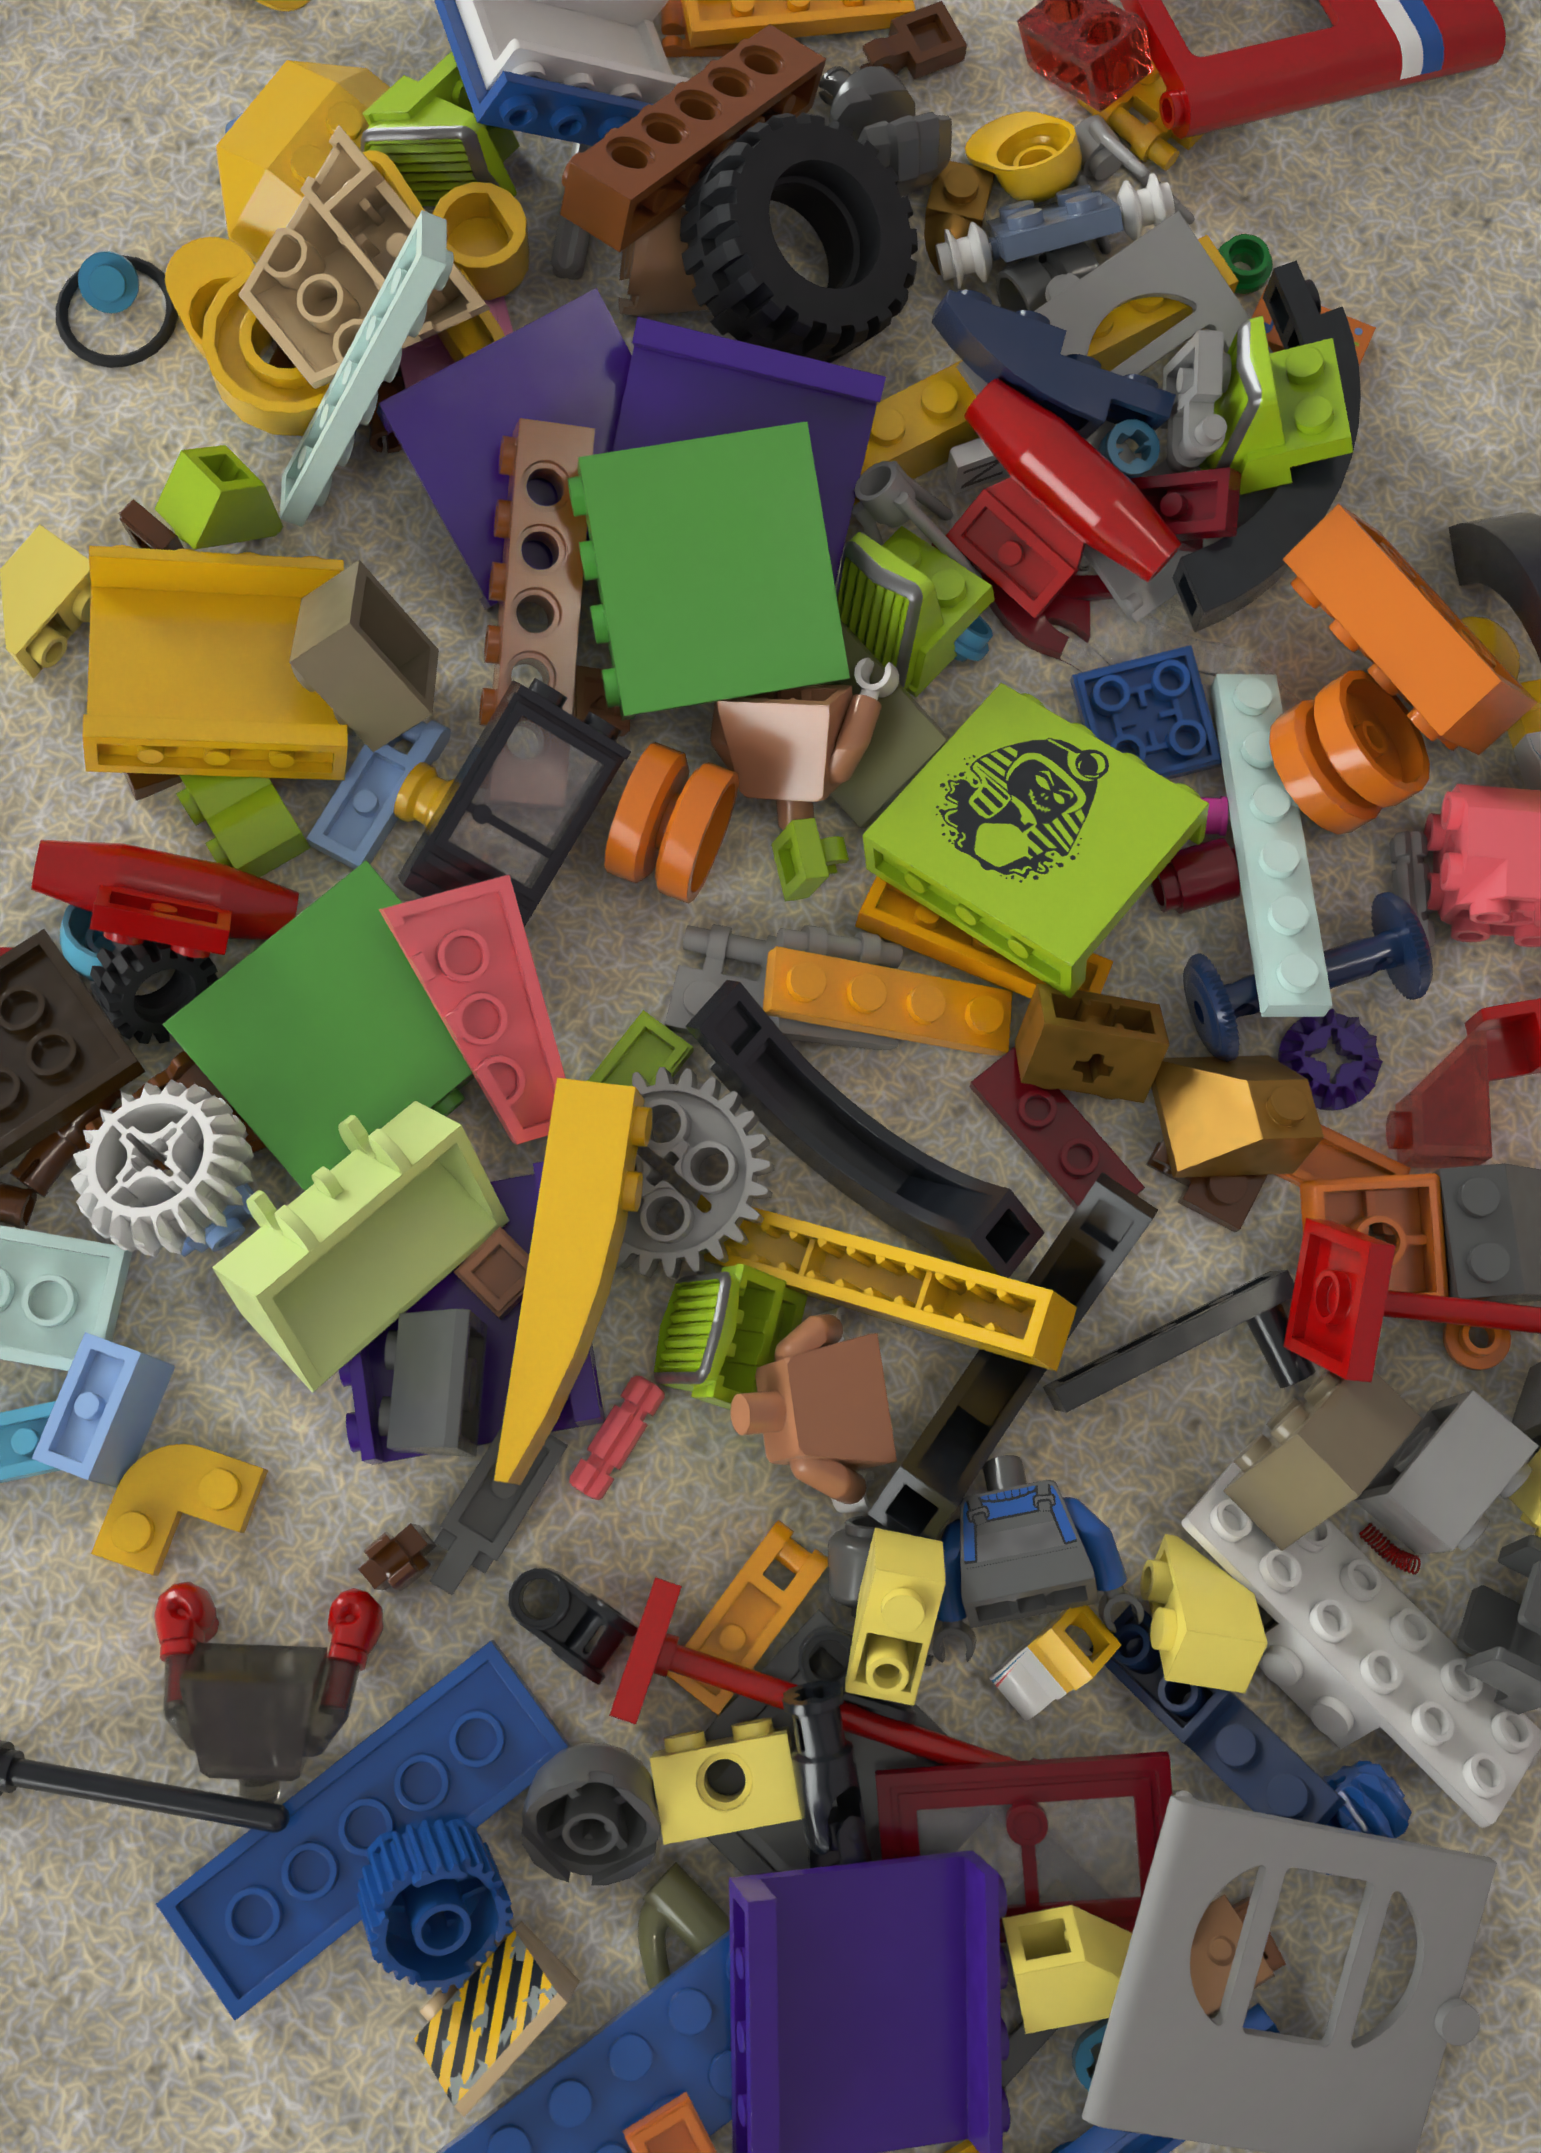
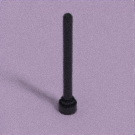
M0 1740V1796L3 1792L12 1793L19 1787L272 1833L284 1830L290 1820L289 1811L281 1804L25 1759L22 1751L15 1750L12 1742Z

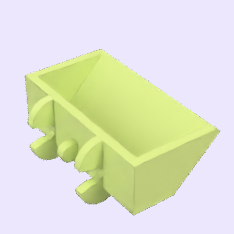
M414 1101L381 1129L377 1128L370 1135H368V1132L356 1116L350 1115L338 1126L339 1133L351 1154L331 1170L324 1166L311 1175L314 1184L289 1205H283L279 1210H276L265 1192L257 1190L246 1200V1204L252 1217L261 1228L212 1267L243 1317L312 1393L399 1318V1313L408 1311L464 1262L499 1227L503 1228L509 1222L463 1126L417 1101Z

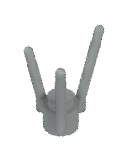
M1090 116L1074 127L1082 155L1081 170L1073 181L1075 186L1089 185L1088 176H1094L1097 180L1107 179L1121 165L1145 187L1147 186L1149 174L1151 173L1122 144L1102 116ZM1173 195L1175 213L1179 211L1187 224H1192L1194 222V215ZM1108 237L1096 238L1101 253L1109 254L1111 252V245Z
M896 461L876 463L860 476L854 490L855 496L860 502L853 506L851 512L861 523L868 537L882 546L884 543L876 522L886 524L889 527H899L911 519L943 554L982 578L981 574L970 564V561L917 506L915 499L944 520H951L953 512L939 499L911 479Z

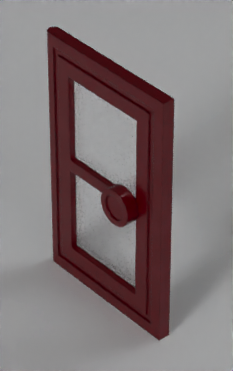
M1168 1751L875 1770L882 1860L973 1850L993 1867L1004 1881L1007 1893V1913L1004 1918L1073 1905L1133 1933L1170 1796H1173L1170 1755ZM1000 1918V1944L1007 1943L1003 1920Z

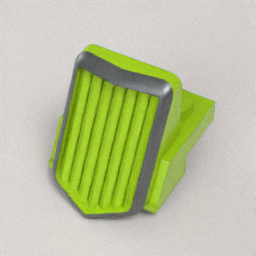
M452 51L419 82L403 75L362 113L369 127L362 133L361 151L371 150L386 154L394 162L423 208H435L440 198L451 189L470 182L492 183L508 190L514 197L517 195L503 162L520 147L513 130L477 123Z
M1263 316L1248 319L1241 324L1227 351V354L1231 357V377L1228 388L1214 402V414L1223 417L1227 424L1225 439L1221 447L1206 457L1203 463L1198 466L1200 470L1231 467L1241 473L1240 495L1292 483L1290 467L1353 453L1352 438L1333 338L1270 353Z
M902 525L882 546L862 532H857L845 545L836 590L840 619L884 667L890 662L897 668L899 683L907 692L917 698L957 656V653L954 651V641L995 600L992 585Z
M745 1264L722 1267L721 1272L685 1276L678 1279L659 1328L654 1365L655 1381L672 1389L691 1391L692 1398L730 1410L735 1395L757 1392L755 1380L757 1367L775 1362L776 1345L802 1322L807 1295L787 1288V1281Z

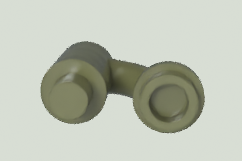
M677 1862L663 1874L642 1898L645 1902L641 1908L638 1920V1943L649 1990L671 1975L665 1943V1933L668 1927L674 1931L695 1955L730 1930L729 1916Z

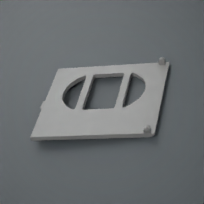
M1179 211L1081 279L1072 273L1055 276L1048 283L1045 290L1047 302L1034 311L1046 316L1050 320V325L1067 330L1061 355L1081 354L1087 356L1092 337L1101 321L1122 304L1140 298L1162 297L1180 301L1192 307V314L1110 371L1121 376L1140 374L1194 336L1199 329L1208 328L1214 331H1224L1223 350L1227 354L1240 325L1246 320L1251 319ZM964 361L957 365V369L977 396L988 383L973 372ZM1105 421L1085 440L1098 450L1101 440L1115 425ZM1126 441L1122 444L1116 443V448H1123V452L1119 454V457L1125 463L1129 464L1136 458ZM1165 459L1153 469L1145 472L1141 477L1179 472L1171 470ZM1279 486L1240 495L1237 528L1254 516L1271 498ZM1223 537L1203 539V548ZM1085 544L1083 551L1120 608L1134 623L1140 621L1178 593L1172 577L1180 558L1193 553L1178 550L1167 565L1148 583Z
M1177 1791L1176 1796H1170L1082 2119L1095 2126L1267 2153H1416L1447 2042L1454 2046L1466 2045L1476 2037L1480 2028L1478 2012L1465 2000L1460 1999V1994L1497 1862L1486 1856L1198 1801L1188 1791ZM1259 1866L1220 2010L1215 2018H1209L1200 2006L1192 1985L1190 1956L1193 1938L1202 1915L1215 1896L1233 1879ZM1292 1867L1367 1881L1325 2035L1319 2040L1243 2027L1286 1871ZM1398 1891L1411 1911L1416 1929L1417 1951L1413 1973L1403 1996L1391 2013L1372 2030L1351 2040L1392 1894Z

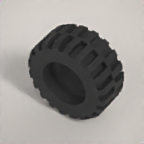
M789 113L775 115L765 123L758 122L748 129L699 173V180L691 186L685 200V209L688 213L681 218V242L688 243V249L681 255L686 275L693 274L697 285L692 289L697 303L700 307L706 304L714 316L710 323L722 336L729 333L737 341L831 363L879 334L891 324V319L902 311L908 300L909 291L907 288L914 285L917 270V261L911 259V255L918 251L917 229L910 228L908 219L913 216V210L908 195L905 197L900 195L895 184L900 179L892 166L889 165L885 168L876 157L879 151L868 140L863 139L858 142L852 137L853 129L837 121H833L826 126L825 117L815 114L802 113L797 118ZM770 200L787 205L797 211L817 233L824 247L828 262L829 276L827 288L816 285L802 277L782 255L771 228Z

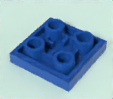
M1192 645L1072 675L1070 682L1081 724L1090 729L1099 740L1122 753L1127 752L1136 755L1149 769L1168 780L1221 766L1220 748Z

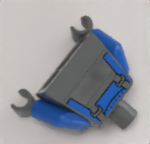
M1004 1455L986 1461L982 1469L987 1492L969 1495L962 1499L960 1503V1518L946 1526L940 1540L943 1541L946 1584L937 1615V1620L942 1621V1627L933 1641V1653L937 1660L942 1663L945 1660L943 1638L946 1636L957 1635L964 1640L967 1648L966 1660L968 1662L973 1656L977 1641L975 1633L971 1628L1099 1603L1098 1612L1101 1620L1113 1632L1117 1631L1115 1624L1111 1620L1110 1612L1114 1604L1119 1601L1131 1603L1133 1616L1140 1624L1144 1617V1609L1140 1601L1123 1587V1584L1128 1579L1109 1527L1079 1499L1062 1497L1055 1481L1043 1480L1027 1484L1020 1457ZM1097 1591L1104 1592L1100 1600L1098 1599ZM967 1617L969 1625L962 1622V1620Z

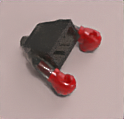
M191 1582L173 1584L158 1597L154 1620L161 1645L160 1659L165 1662L163 1714L188 1750L196 1752L200 1772L208 1778L238 1779L239 1797L274 1803L280 1797V1781H293L300 1778L307 1758L324 1753L349 1717L359 1671L365 1670L368 1656L377 1644L383 1631V1608L369 1592L351 1588L341 1592L332 1602L328 1618V1631L332 1634L329 1653H327V1647L208 1643L216 1635L219 1621L213 1600L205 1589Z

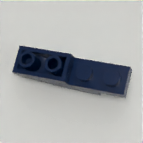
M950 289L934 311L932 324L950 348L980 378L988 384L995 378L1000 379L1061 417L1084 439L1090 437L1105 421L1119 424L1125 420L1137 419L1147 423L1155 431L1170 418L1176 394L1159 389L1158 383L1147 376L1139 374L1121 376L1101 369L1100 362L1092 357L1081 354L1061 355L1067 330L1050 325V320L1040 313L1029 310L1013 312L993 305L992 300L983 293L973 290H960L956 292Z
M1130 1604L1113 1622L1117 1632L1111 1630L1110 1632L1122 1645L1107 1661L1105 1666L1254 1812L1327 1825L1337 1814L1338 1809L1342 1808L1347 1802L1232 1691L1165 1681L1159 1650L1153 1649L1151 1645L1150 1629L1152 1616L1144 1609V1617L1139 1624L1133 1616ZM1092 1645L1091 1648L1089 1649L1092 1653H1093V1645Z

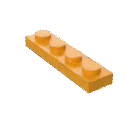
M681 0L690 48L739 43L744 38L749 39L769 24L792 38L890 29L891 19L915 11L913 0Z
M876 876L858 913L855 927L872 934H878L886 940L1030 999L1037 983L1046 984ZM1092 953L1087 959L1086 981L1078 990L1101 994L1114 961Z
M776 946L768 952L763 1010L768 1016L984 1055L1001 1056L1009 1051L1013 991Z

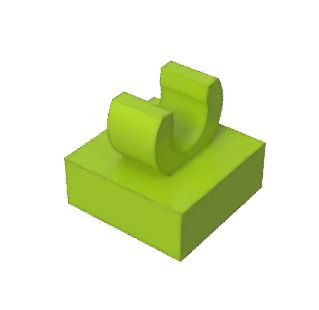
M815 818L792 820L771 844L785 901L809 898L829 875L838 872L836 864H843L849 861L844 837L834 836L820 839Z

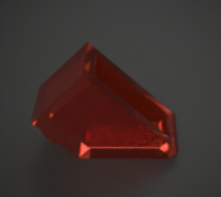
M1472 1031L1460 1041L1395 1105L1396 1111L1389 1112L1386 1122V1140L1389 1149H1397V1162L1413 1168H1451L1481 1165L1492 1158L1486 1031Z

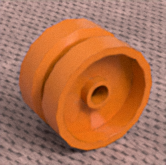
M1363 670L1347 671L1324 686L1315 699L1303 700L1281 714L1270 728L1269 746L1274 766L1286 791L1305 815L1319 827L1337 835L1355 831L1375 819L1382 808L1397 806L1422 791L1429 781L1430 761L1419 729L1407 716L1409 711L1397 695L1393 697L1388 694L1369 673Z
M657 742L650 744L640 756L619 801L605 849L604 867L607 873L633 883H638L649 876L656 867L655 879L659 893L688 904L694 901L709 875L730 823L739 786L738 773L708 762L697 768L689 778V767L685 753Z

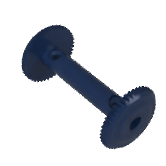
M1390 892L1378 894L1371 906V925L1374 936L1358 939L1323 951L1329 987L1332 989L1386 969L1392 984H1395L1396 990L1398 989L1400 994H1403V997L1406 996L1410 1000L1421 998L1426 994L1433 976L1432 956L1425 931L1416 913L1404 899ZM1202 953L1192 955L1183 971V985L1194 1026L1204 1046L1213 1056L1226 1062L1235 1060L1239 1054L1238 1050H1240V1038L1238 1036L1239 1031L1236 1019L1241 1016L1260 1013L1255 974L1224 985L1220 974L1217 972V968L1215 969L1214 964L1211 963L1210 959L1208 960L1207 956L1205 957Z

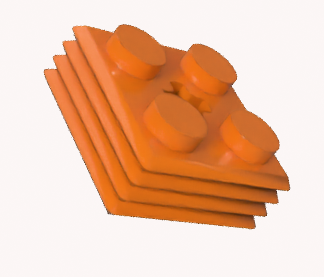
M1437 1174L1314 1179L1303 1181L1300 1184L1303 1232L1306 1217L1330 1220L1367 1235L1369 1233V1225L1372 1224L1374 1234L1384 1235L1387 1243L1396 1246L1388 1290L1449 1297L1440 1177Z

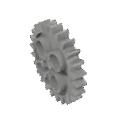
M659 1067L655 1085L652 1086L649 1085L639 1072H635L632 1076V1085L638 1089L644 1098V1107L652 1108V1129L648 1147L667 1163L673 1165L676 1173L711 1203V1210L707 1213L700 1211L680 1190L663 1181L661 1173L637 1153L635 1163L637 1172H641L643 1175L642 1197L638 1211H628L626 1230L617 1266L627 1269L636 1257L639 1256V1272L641 1275L651 1278L657 1269L659 1261H661L666 1276L671 1279H678L682 1261L686 1260L691 1269L700 1275L705 1273L704 1254L710 1252L719 1261L726 1263L729 1259L723 1244L725 1241L731 1238L745 1246L749 1243L745 1233L739 1227L744 1220L753 1223L763 1222L764 1218L751 1205L753 1199L772 1198L773 1192L757 1183V1176L775 1171V1167L770 1161L756 1158L755 1154L769 1146L770 1141L764 1134L748 1135V1132L760 1119L752 1110L735 1116L743 1098L737 1092L732 1091L718 1100L721 1083L715 1077L711 1076L700 1089H697V1075L688 1068L682 1073L678 1084H674L671 1073L665 1067ZM667 1113H678L681 1127L677 1136L669 1142H656L653 1136V1128L657 1119ZM712 1155H725L729 1164L728 1173L725 1178L716 1185H703L699 1177L700 1166L703 1161ZM669 1203H680L685 1213L683 1224L673 1234L661 1235L656 1225L659 1211Z

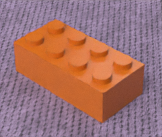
M1339 503L1283 558V561L1297 575L1290 583L1293 589L1311 607L1317 609L1320 606L1334 619L1328 627L1349 650L1354 653L1359 650L1374 663L1367 671L1388 694L1394 697L1398 693L1409 705L1414 707L1407 716L1431 741L1434 742L1438 738L1451 751L1461 746L1480 755L1538 703L1384 535Z

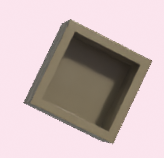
M360 560L301 599L289 663L300 684L310 692L316 691L333 709L340 725H347V733L349 735L358 736L372 752H375L433 714L439 649Z
M1375 1370L1372 1383L1346 1380L1330 1371H1326L1303 1394L1308 1402L1302 1405L1296 1397L1291 1399L1266 1424L1271 1429L1270 1434L1272 1436L1267 1439L1261 1434L1233 1461L1241 1471L1223 1491L1281 1551L1358 1498L1422 1420L1416 1411Z

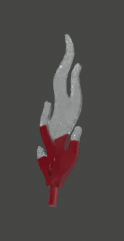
M1084 554L1082 555L1077 573H1085L1090 568L1091 564ZM969 560L970 564L981 574L982 579L992 585L995 600L989 607L1002 625L1028 648L1063 661L1081 673L1098 669L1097 661L1082 644L1061 633L1053 625H1059L1072 631L1087 642L1109 666L1192 645L1198 671L1201 674L1214 677L1216 674H1273L1267 665L1249 650L1227 643L1206 641L1189 636L1160 622L1150 613L1137 623L1132 622L1120 608L1099 575H1075L1040 617L1034 618ZM1174 596L1155 609L1172 620L1191 625L1183 603ZM1277 678L1284 713L1301 701ZM1202 684L1208 708L1210 711H1214L1211 686Z

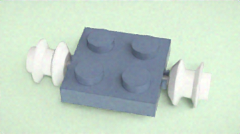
M1151 173L1149 174L1146 188L1135 191L1128 180L1123 181L1117 195V203L1100 190L1092 192L1091 185H1079L1061 190L1056 193L1057 202L1036 208L1034 207L1033 200L1015 202L999 209V218L986 221L989 239H987L985 231L974 222H970L967 236L955 239L948 229H944L945 242L935 245L943 281L954 279L955 286L959 290L961 289L964 275L976 273L983 283L987 282L992 270V259L993 261L999 260L1000 256L1007 263L1124 231L1133 241H1136L1141 236L1142 227L1149 225L1156 227L1175 213L1170 185L1168 182L1159 184L1156 175Z

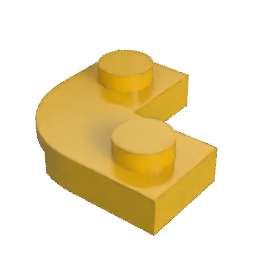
M174 1444L155 1449L138 1459L122 1477L91 1554L150 1575L159 1576L183 1513L239 1533H245L268 1470L195 1445Z

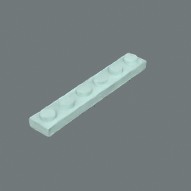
M423 210L418 216L282 475L281 520L303 527L314 505L322 507L325 504L332 484V472L336 465L344 467L350 458L355 439L354 432L359 424L367 426L371 421L376 408L378 389L383 381L392 382L398 371L404 341L407 336L417 337L426 317L427 300L433 289L442 291L449 279L454 255L453 252L447 250V220Z
M1216 674L1210 690L1261 1017H1324L1332 1007V999L1300 810L1286 791L1279 777L1269 746L1271 725L1283 714L1277 675Z

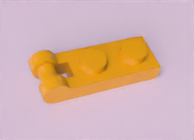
M778 1520L691 1636L685 1647L753 1669L827 1568L828 1557L816 1548L812 1553L791 1538L794 1531ZM774 1559L795 1574V1577L785 1591L763 1576ZM668 1671L667 1674L669 1678L717 1715L721 1713L735 1694Z

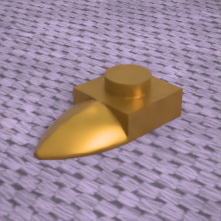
M949 161L948 166L933 180L926 206L924 239L930 262L938 275H941L935 245L945 242L944 229H948L955 239L967 236L970 222L976 223L982 229L994 184L995 173L976 166Z

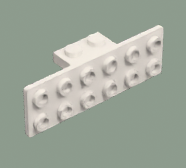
M1232 1461L1182 1520V1526L1235 1580L1255 1594L1256 1602L1275 1620L1270 1627L1264 1630L1268 1644L1258 1666L1272 1682L1277 1684L1306 1713L1314 1725L1322 1733L1326 1734L1340 1749L1347 1747L1381 1727L1479 1827L1486 1828L1494 1824L1540 1750L1541 1730L1524 1713L1518 1715L1495 1703L1494 1700L1498 1689L1464 1671L1468 1657L1329 1519L1281 1551L1223 1491L1241 1471Z

